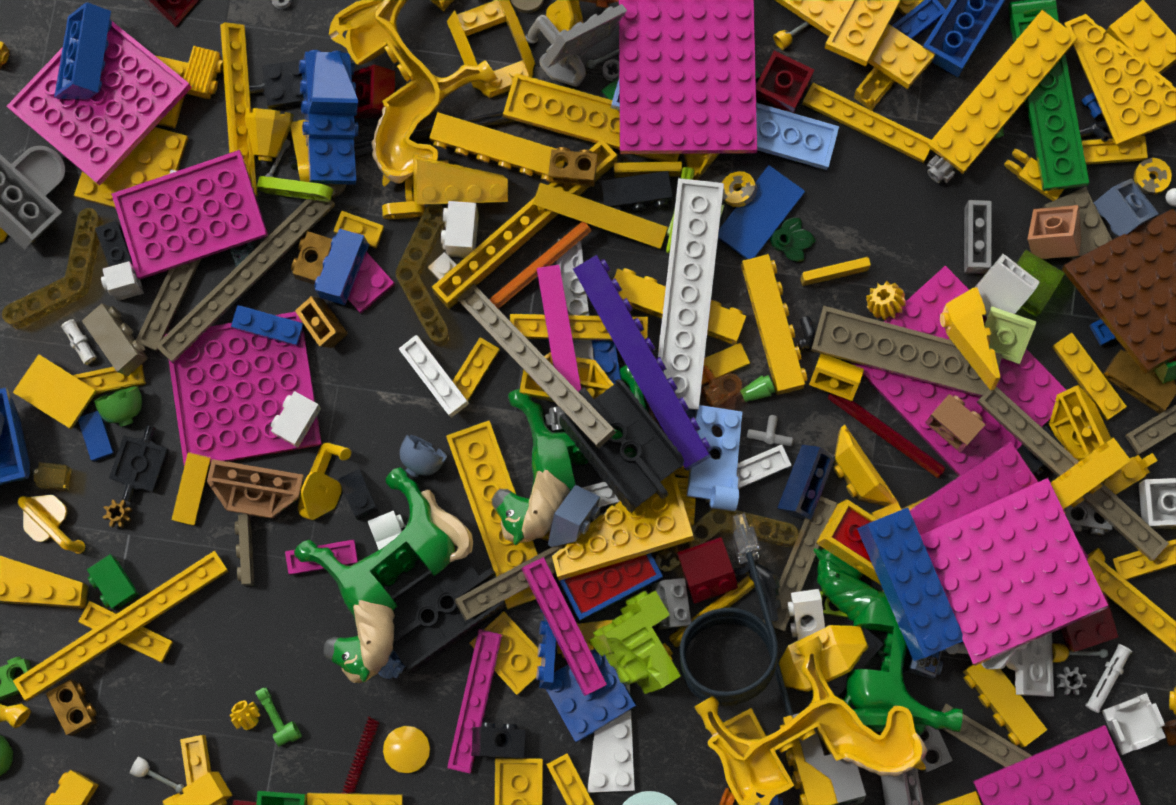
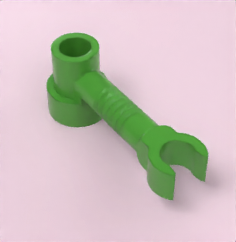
M263 687L256 691L258 699L266 709L277 731L273 734L276 744L280 747L289 741L294 742L301 738V733L294 721L286 725L283 724L267 688Z

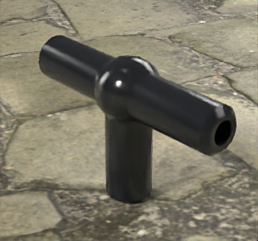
M1105 120L1099 123H1091L1090 126L1080 129L1081 138L1092 134L1096 135L1103 142L1108 141L1110 135L1104 131L1108 129Z

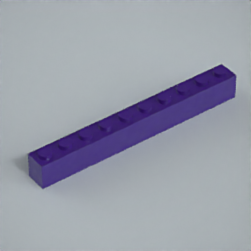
M596 255L573 268L663 431L682 454L684 468L688 471L711 457L709 451L712 450L706 437L701 439L697 431L701 429L694 417L690 419L686 413L689 410L687 403L683 397L680 399L677 397L675 391L678 388L672 377L667 379L663 371L667 369L660 357L655 358L652 352L655 350V347L650 338L645 339L641 331L644 328L639 319H633L630 314L633 308L627 298L624 300L621 298L619 292L622 289L616 278L611 280L608 275L611 269L605 259L600 261Z

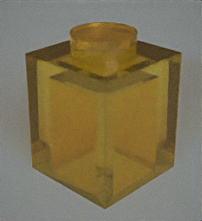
M39 462V467L34 471V482L41 489L69 491L72 469L67 465Z

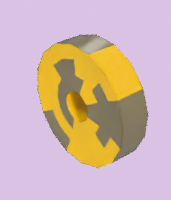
M1157 158L1145 159L1134 172V181L1145 194H1160L1171 182L1172 173L1170 167L1166 162ZM1149 174H1155L1156 179H1151Z
M737 171L731 173L722 181L724 183L722 198L732 207L746 206L756 196V183L752 176L746 172Z

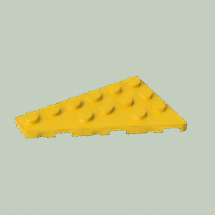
M1084 14L1064 23L1068 30L1078 36L1073 47L1116 146L1176 122V88L1172 86V83L1151 69L1141 58L1135 56L1130 49L1109 35L1104 28L1098 26L1088 15Z
M671 473L660 482L668 492V496L662 500L655 493L635 508L632 513L619 501L615 506H610L603 515H600L590 523L585 535L581 534L577 541L567 543L565 548L556 552L552 559L558 580L694 540L675 473Z

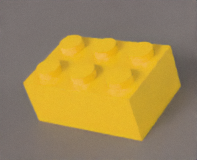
M1144 0L1140 1L1111 24L1106 31L1114 39L1130 49L1135 56L1141 58L1156 73L1162 74L1176 63V35Z

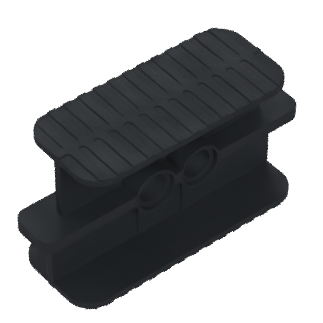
M620 379L616 380L613 386L595 399L585 388H582L579 393L614 430H619L622 433V437L620 439L610 438L598 448L566 414L560 415L559 418L562 429L565 430V433L575 443L576 447L579 448L580 452L584 454V457L629 512L632 513L635 508L655 493L662 500L668 496V492L660 482L676 469L683 466L684 459L682 454ZM633 448L636 450L637 455L629 458L624 454V450Z
M465 557L450 562L435 576L428 570L425 574H422L415 581L391 596L397 605L393 610L395 615L393 619L395 626L393 650L409 673L418 671V669L428 664L432 659H435L442 652L448 650L449 647L455 645V643L504 610L506 604L504 601H501L465 621L455 601L452 608H442L443 599L450 597L455 600L487 583L489 579L496 575L492 568L479 576ZM426 611H432L435 614L434 620L430 623H425L422 620V616Z

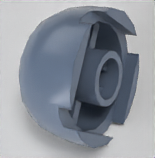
M406 435L400 447L401 462L407 467L406 472L414 477H418L419 474L429 476L436 473L444 464L447 455L439 448L436 452L431 447V443L414 435H410V437Z

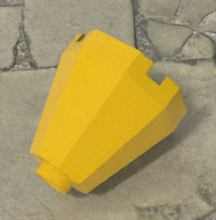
M246 108L245 119L253 155L259 156L258 160L272 162V158L278 157L288 136L294 114L288 112L280 114V111L259 108H253L252 110Z

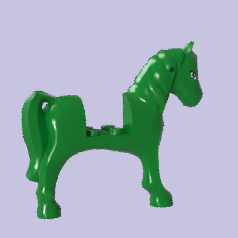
M814 548V553L819 559L817 582L821 586L823 594L841 612L845 613L849 620L853 621L854 626H860L863 629L891 632L887 633V637L884 640L883 653H886L887 656H885L884 662H882L881 671L868 669L850 671L847 678V694L843 701L849 706L852 702L857 708L853 710L863 725L874 732H883L886 727L888 712L894 706H903L909 709L913 717L915 731L919 736L924 732L926 725L935 730L948 729L953 732H960L963 709L953 708L945 713L935 711L919 704L907 692L904 685L903 667L908 647L885 593L861 581L860 578L863 576V573L826 549Z

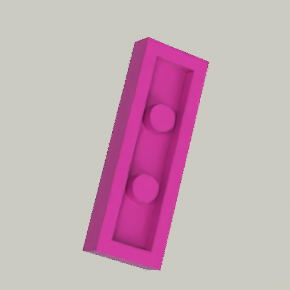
M355 540L317 546L318 548L328 547L334 552L337 560L344 565H352L358 562ZM295 550L285 551L289 575L325 569L316 563L300 562L294 556Z

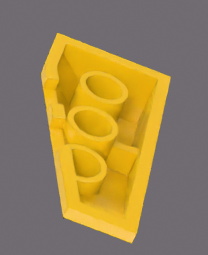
M975 287L946 303L943 312L940 314V323L945 328L947 336L990 390H995L1000 379L995 351L994 349H989L990 328H985L982 315H986L985 306L978 287Z

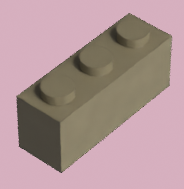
M101 303L82 322L118 373L129 376L148 359L143 352L145 348L131 335L133 334L132 329L120 319L121 313L114 306L109 307Z

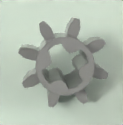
M935 155L928 162L927 166L930 169L927 173L937 183H940L942 180L947 183L955 174L953 171L955 167L942 157L939 158Z
M559 406L550 408L549 414L545 415L546 427H551L552 432L565 431L559 422L560 415H565V413Z
M1065 667V674H1058L1056 676L1061 679V684H1058L1057 688L1063 687L1065 689L1064 695H1068L1071 690H1073L1075 695H1078V688H1085L1087 686L1082 683V678H1085L1086 674L1080 675L1078 673L1079 667H1075L1072 672H1070L1068 667ZM1073 676V681L1076 682V684L1069 686L1070 681H1068L1067 678Z

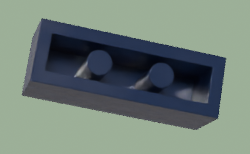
M802 445L779 502L778 509L792 517L811 520L836 456L821 447Z

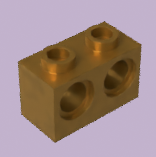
M558 147L557 150L551 149L548 173L549 182L594 187L597 154L590 150L574 152L565 147ZM559 161H565L568 163V165L562 169L556 166V164ZM582 163H587L591 166L587 171H582L578 167Z
M69 680L46 693L66 735L73 736L97 723L94 718L97 713L91 703L87 704L84 698L86 691L80 682L77 683L74 680ZM71 690L73 698L70 702L66 703L63 698L64 693ZM77 711H82L83 720L77 724L74 721V715Z

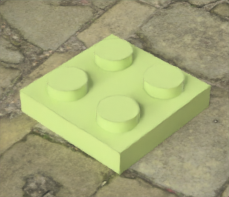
M991 307L984 325L985 328H990L989 349H994L996 353L1002 354L1003 359L1020 364L1035 328L1036 321Z

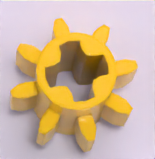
M240 701L231 710V722L236 729L242 726L244 730H249L256 726L259 721L257 718L260 716L259 709L254 702L248 704L246 701Z

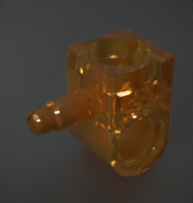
M707 365L703 367V373L709 385L702 388L701 392L711 407H719L740 392L742 382L737 375L728 373L717 379ZM724 381H732L735 384V390L732 392L726 391L723 386Z

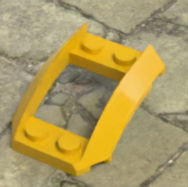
M494 0L460 14H456L454 10L447 20L448 27L451 30L464 65L470 66L478 65L466 36L507 22L522 61L494 71L498 79L491 83L471 82L473 88L482 91V94L489 98L510 91L515 73L532 78L534 65H536L510 0Z

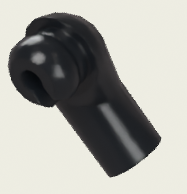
M806 316L800 319L804 333V339L797 340V346L800 351L810 350L815 337L811 318Z

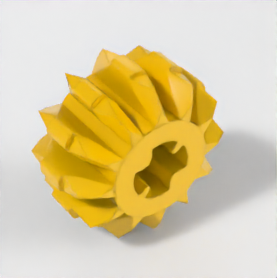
M886 281L882 286L877 283V288H870V295L866 296L869 312L873 313L877 319L882 317L886 321L888 316L895 319V314L902 313V307L906 306L904 291L896 283L890 285Z

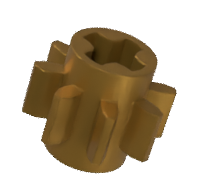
M113 499L112 505L109 507L104 506V509L107 510V515H104L103 519L111 520L109 526L112 528L116 523L121 528H124L123 523L132 521L129 518V513L133 510L131 508H124L126 506L124 500L117 504ZM120 511L122 515L120 517L115 516L114 512Z

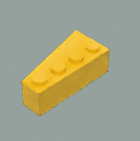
M1114 438L1098 447L1051 482L1063 511L1069 505L1073 508L1085 500L1082 497L1084 494L1096 492L1103 486L1101 484L1102 481L1106 478L1109 480L1115 478L1121 473L1119 469L1131 461Z

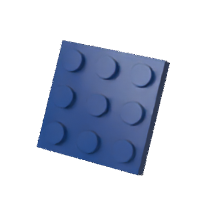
M595 648L590 652L607 684L606 686L584 696L568 664L554 673L553 684L549 689H546L575 742L581 741L637 707L626 685L620 683L616 669L608 663L606 656H601Z

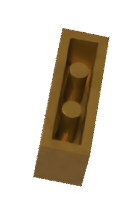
M1120 350L1103 373L1109 382L1159 414L1166 410L1176 395V382L1174 380L1163 384L1154 370L1145 375L1126 350Z

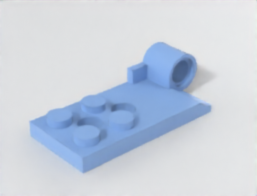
M699 405V410H695L694 417L701 428L697 432L701 439L706 437L711 448H715L720 452V458L715 460L710 457L689 469L687 496L710 500V507L714 509L735 511L739 500L738 477L736 475L742 412ZM713 426L721 428V437H715L712 434L711 428Z

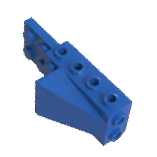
M311 50L305 52L303 60L299 61V73H302L303 78L300 81V93L304 96V101L301 103V113L305 115L302 133L306 135V146H308L309 180L311 183H356L354 137L358 136V123H354V116L357 115L358 98L356 96V84L352 82L351 75H354L355 67L354 62L350 60L349 53H343L342 51L321 52L319 50Z

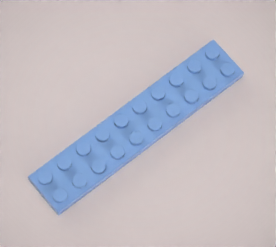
M618 80L611 108L620 111ZM756 103L758 151L821 169H828L839 126Z

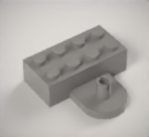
M33 146L27 149L12 164L0 154V227L24 250L48 229L62 213L46 196L63 179L65 165L61 156L46 146Z

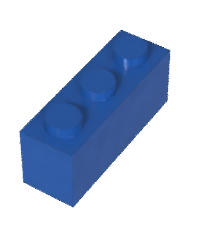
M339 229L337 235L332 238L330 253L324 258L322 273L316 278L314 285L315 291L321 299L343 305L346 304L369 247V243L364 235Z

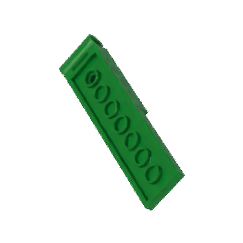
M1056 0L1009 2L1008 13L1013 43L1041 10L1059 22ZM1064 54L1024 102L1025 109H1028L1043 191L1082 187L1089 184L1068 66Z

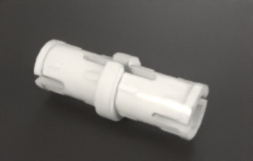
M68 320L62 324L61 327L71 342L70 346L79 354L83 364L86 365L95 361L97 356L89 346L88 338L82 334L75 320Z

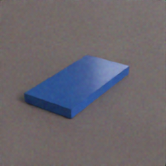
M770 165L755 182L757 193L752 202L746 206L736 207L718 232V239L746 260L755 258L772 234L778 229L805 193L802 188Z

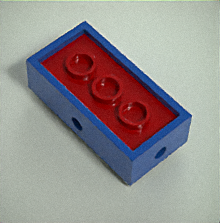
M651 553L558 580L579 622H582L661 581L663 576Z

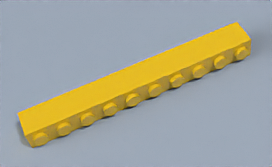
M603 139L589 149L594 154H597L595 182L612 168L614 163H617V154ZM582 163L578 168L582 171H587L591 166L587 163ZM553 182L549 184V186L580 196L590 187ZM534 197L432 286L434 294L450 309L458 302L457 298L473 284L475 286L478 285L559 213L533 205Z

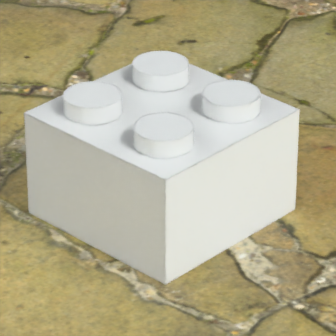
M448 201V208H444L443 222H445L446 230L441 232V244H443V250H446L449 257L465 258L476 249L479 216L476 203Z
M1176 478L1146 479L1140 482L1139 495L1142 520L1152 529L1176 528Z

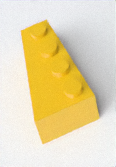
M413 155L414 201L418 205L448 204V201L469 203L508 202V179L503 175Z
M0 556V603L86 608L88 585Z
M208 772L182 789L184 794L180 795V793H177L165 799L163 805H226V800L233 795L219 772Z

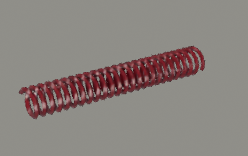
M370 716L367 717L369 719L366 720L368 724H365L366 727H364L366 731H362L361 737L363 738H360V742H358L360 745L357 746L359 749H356L355 755L357 756H353L354 759L352 761L354 763H351L353 767H349L351 770L348 771L350 774H347V781H345L347 785H343L345 787L342 789L344 792H341L343 794H353L356 792L354 789L357 788L358 778H361L362 772L360 771H363L361 767H365L363 765L366 763L364 760H367V753H369L367 749H371L369 746L372 743L370 742H373L372 739L375 738L373 735H376L375 732L377 731L375 728H378L376 724H380Z

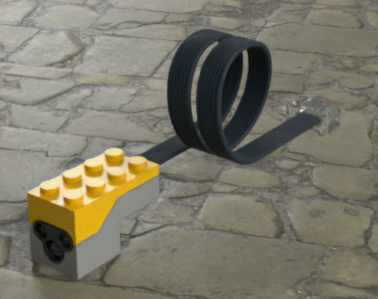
M744 513L733 516V527L735 530L733 532V545L739 564L746 562L749 564L765 623L753 613L738 608H719L700 615L689 624L682 636L680 643L681 671L686 685L696 697L705 701L714 696L719 702L718 706L738 705L753 699L764 691L775 673L787 717H783L784 724L780 725L781 729L798 714L793 715L777 659V637L754 560L760 558L758 552L760 546L754 527H748ZM726 623L742 625L753 630L764 641L771 658L767 671L755 683L740 690L722 692L704 687L692 676L686 663L685 656L690 642L698 633L714 625ZM814 728L816 733L801 741L800 737L793 740L794 746L787 749L785 754L789 767L793 766L794 768L792 779L795 789H800L801 792L799 795L800 805H858L864 802L866 793L858 766L844 759L836 761L832 755L824 756L816 728Z

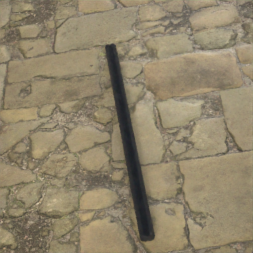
M504 111L462 119L487 128L517 122L504 118ZM433 126L414 130L409 140L415 143L430 140ZM373 139L355 142V156L372 153ZM296 155L289 157L292 169L298 168Z

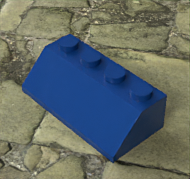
M86 2L68 16L54 98L90 99L99 93L102 86L100 76L105 67L104 53L109 44L107 33L112 25L110 10Z

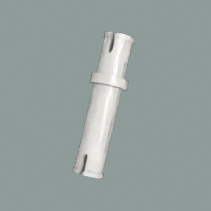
M1118 644L1110 662H1106V669L1088 703L1085 705L1090 710L1096 713L1100 712L1116 679L1124 672L1122 668L1132 653L1129 648Z

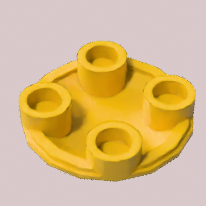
M402 726L388 734L383 747L385 761L392 769L400 773H411L419 770L426 764L430 752L427 737L422 731L411 726Z

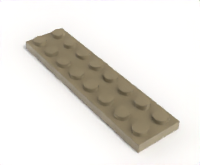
M827 306L822 308L811 351L982 397L989 389L951 340ZM995 352L999 368L1002 354Z

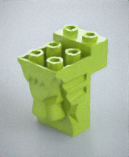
M643 591L626 600L627 605L620 609L622 615L613 619L612 623L594 631L595 637L588 640L590 645L601 656L605 655L608 663L616 669L620 683L629 685L637 682L645 694L661 689L681 676L652 626L670 615L656 591L649 594Z

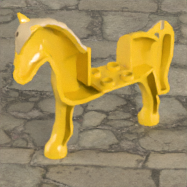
M408 0L357 1L335 15L329 29L331 39L347 48L349 55L357 65L366 64L386 51L394 64L396 62L399 63L397 67L406 82L411 80V82L382 101L385 107L382 109V117L378 120L374 133L372 156L383 173L382 185L384 187L390 181L402 183L413 175V155L430 160L438 159V151L432 145L417 144L409 140V137L417 125L424 118L428 117L444 98L470 82L491 83L498 79L486 60L479 63L478 66L462 65L454 74L445 78L433 75L410 52L397 31L396 21L398 15ZM345 31H347L346 38L342 35Z
M819 636L798 647L799 652L804 657L801 671L811 684L813 700L808 707L775 733L760 739H744L736 736L726 728L719 717V702L714 696L694 707L702 717L705 728L712 734V737L708 740V745L720 756L727 784L739 805H769L775 795L794 786L775 750L779 749L780 753L794 746L793 740L800 737L801 741L815 734L814 728H816L825 746L836 761L844 759L880 776L890 775L896 777L913 768L925 770L926 766L922 760L927 754V748L915 731L913 717L909 709L903 706H894L888 712L885 729L881 735H878L863 725L855 711L845 701L834 695L819 666V655L823 647ZM756 792L760 793L761 795H765V796H764L763 798H759V797L756 795Z

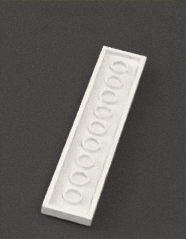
M678 178L658 358L662 359L667 368L663 371L667 379L672 377L678 388L675 391L679 399L683 397L690 410H699L724 183Z

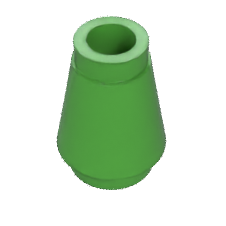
M763 375L740 390L745 402L772 396L771 393L776 392L769 375L765 377Z

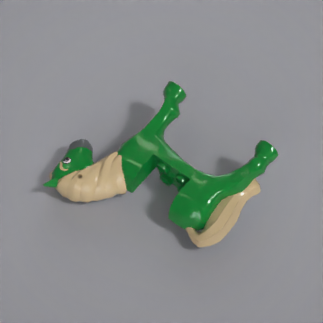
M627 365L623 366L619 371L621 379L629 385L630 391L634 394L635 398L639 400V403L643 405L644 409L647 410L648 414L662 429ZM520 389L510 392L508 399L511 406L520 409L525 414L532 432L533 485L530 498L516 495L509 489H499L491 499L492 506L501 518L503 537L513 542L514 545L542 538L551 530L554 513L575 486L571 464L575 463V465L580 466L588 463L584 454L580 452L579 448L576 447L575 443L565 432L552 433L548 430L544 423L541 405L533 402L531 396L519 393ZM615 429L616 433L611 438L620 439L622 433ZM633 448L624 450V454L629 458L637 455L636 450Z
M401 467L392 470L386 477V484L390 489L401 491L407 498L410 508L409 521L404 530L394 540L351 566L340 563L335 557L334 552L328 547L318 548L311 540L303 541L294 551V556L300 562L319 564L329 572L338 584L341 596L354 617L358 635L348 638L333 637L328 639L324 644L323 653L327 660L340 666L343 673L353 683H363L375 676L387 664L393 650L392 644L395 627L393 624L395 616L393 610L397 605L384 587L393 585L397 580V576L403 571L408 572L413 569L418 558L435 576L450 562L467 557L473 548V538L468 528L457 517L441 509L430 490L421 492L418 484L411 480L407 472Z

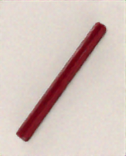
M832 393L829 394L828 399L932 475L939 478L945 471L943 465L856 402Z

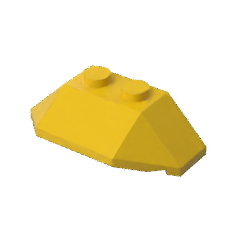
M550 352L544 357L553 365ZM576 357L581 389L585 388L593 399L614 385L596 360ZM523 370L519 393L554 402Z
M1079 385L1057 394L1049 425L1054 436L1061 442L1064 448L1075 459L1081 461L1098 447L1111 439L1096 404Z
M842 426L838 434L835 450L836 457L833 462L835 466H833V469L839 478L843 477L847 482L846 488L853 498L856 496L859 501L889 506L898 502L847 426Z
M830 625L788 645L779 661L785 687L807 692L812 690L811 684L801 671L804 657L799 652L798 647L819 636L823 645L819 655V666L826 682L850 672L859 661L862 653L868 648L862 628L860 626Z

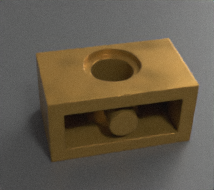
M307 231L306 237H302L299 243L300 254L298 258H294L291 266L295 279L315 285L316 278L322 273L324 258L330 253L331 238ZM316 254L318 258L315 262H307L309 255Z
M311 296L295 310L320 347L333 348L348 335L324 299Z

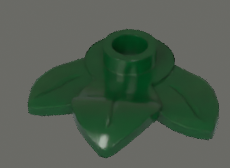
M791 218L784 221L781 229L776 230L771 237L773 248L784 252L789 260L795 262L803 261V250L809 248L815 242L814 236L809 231L801 229L802 221L800 218ZM780 237H783L786 240V243L782 242L780 240Z

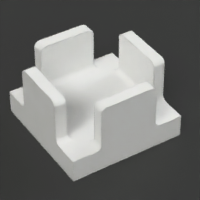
M1147 693L1102 710L1120 755L1138 750L1166 738L1162 730V726H1165V723L1156 703L1151 704Z

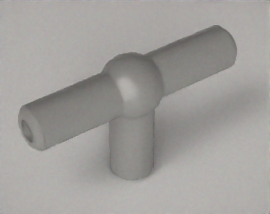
M775 415L769 416L766 432L751 429L747 431V438L765 441L767 444L775 443L785 446H792L793 444L792 437L775 434L778 417Z

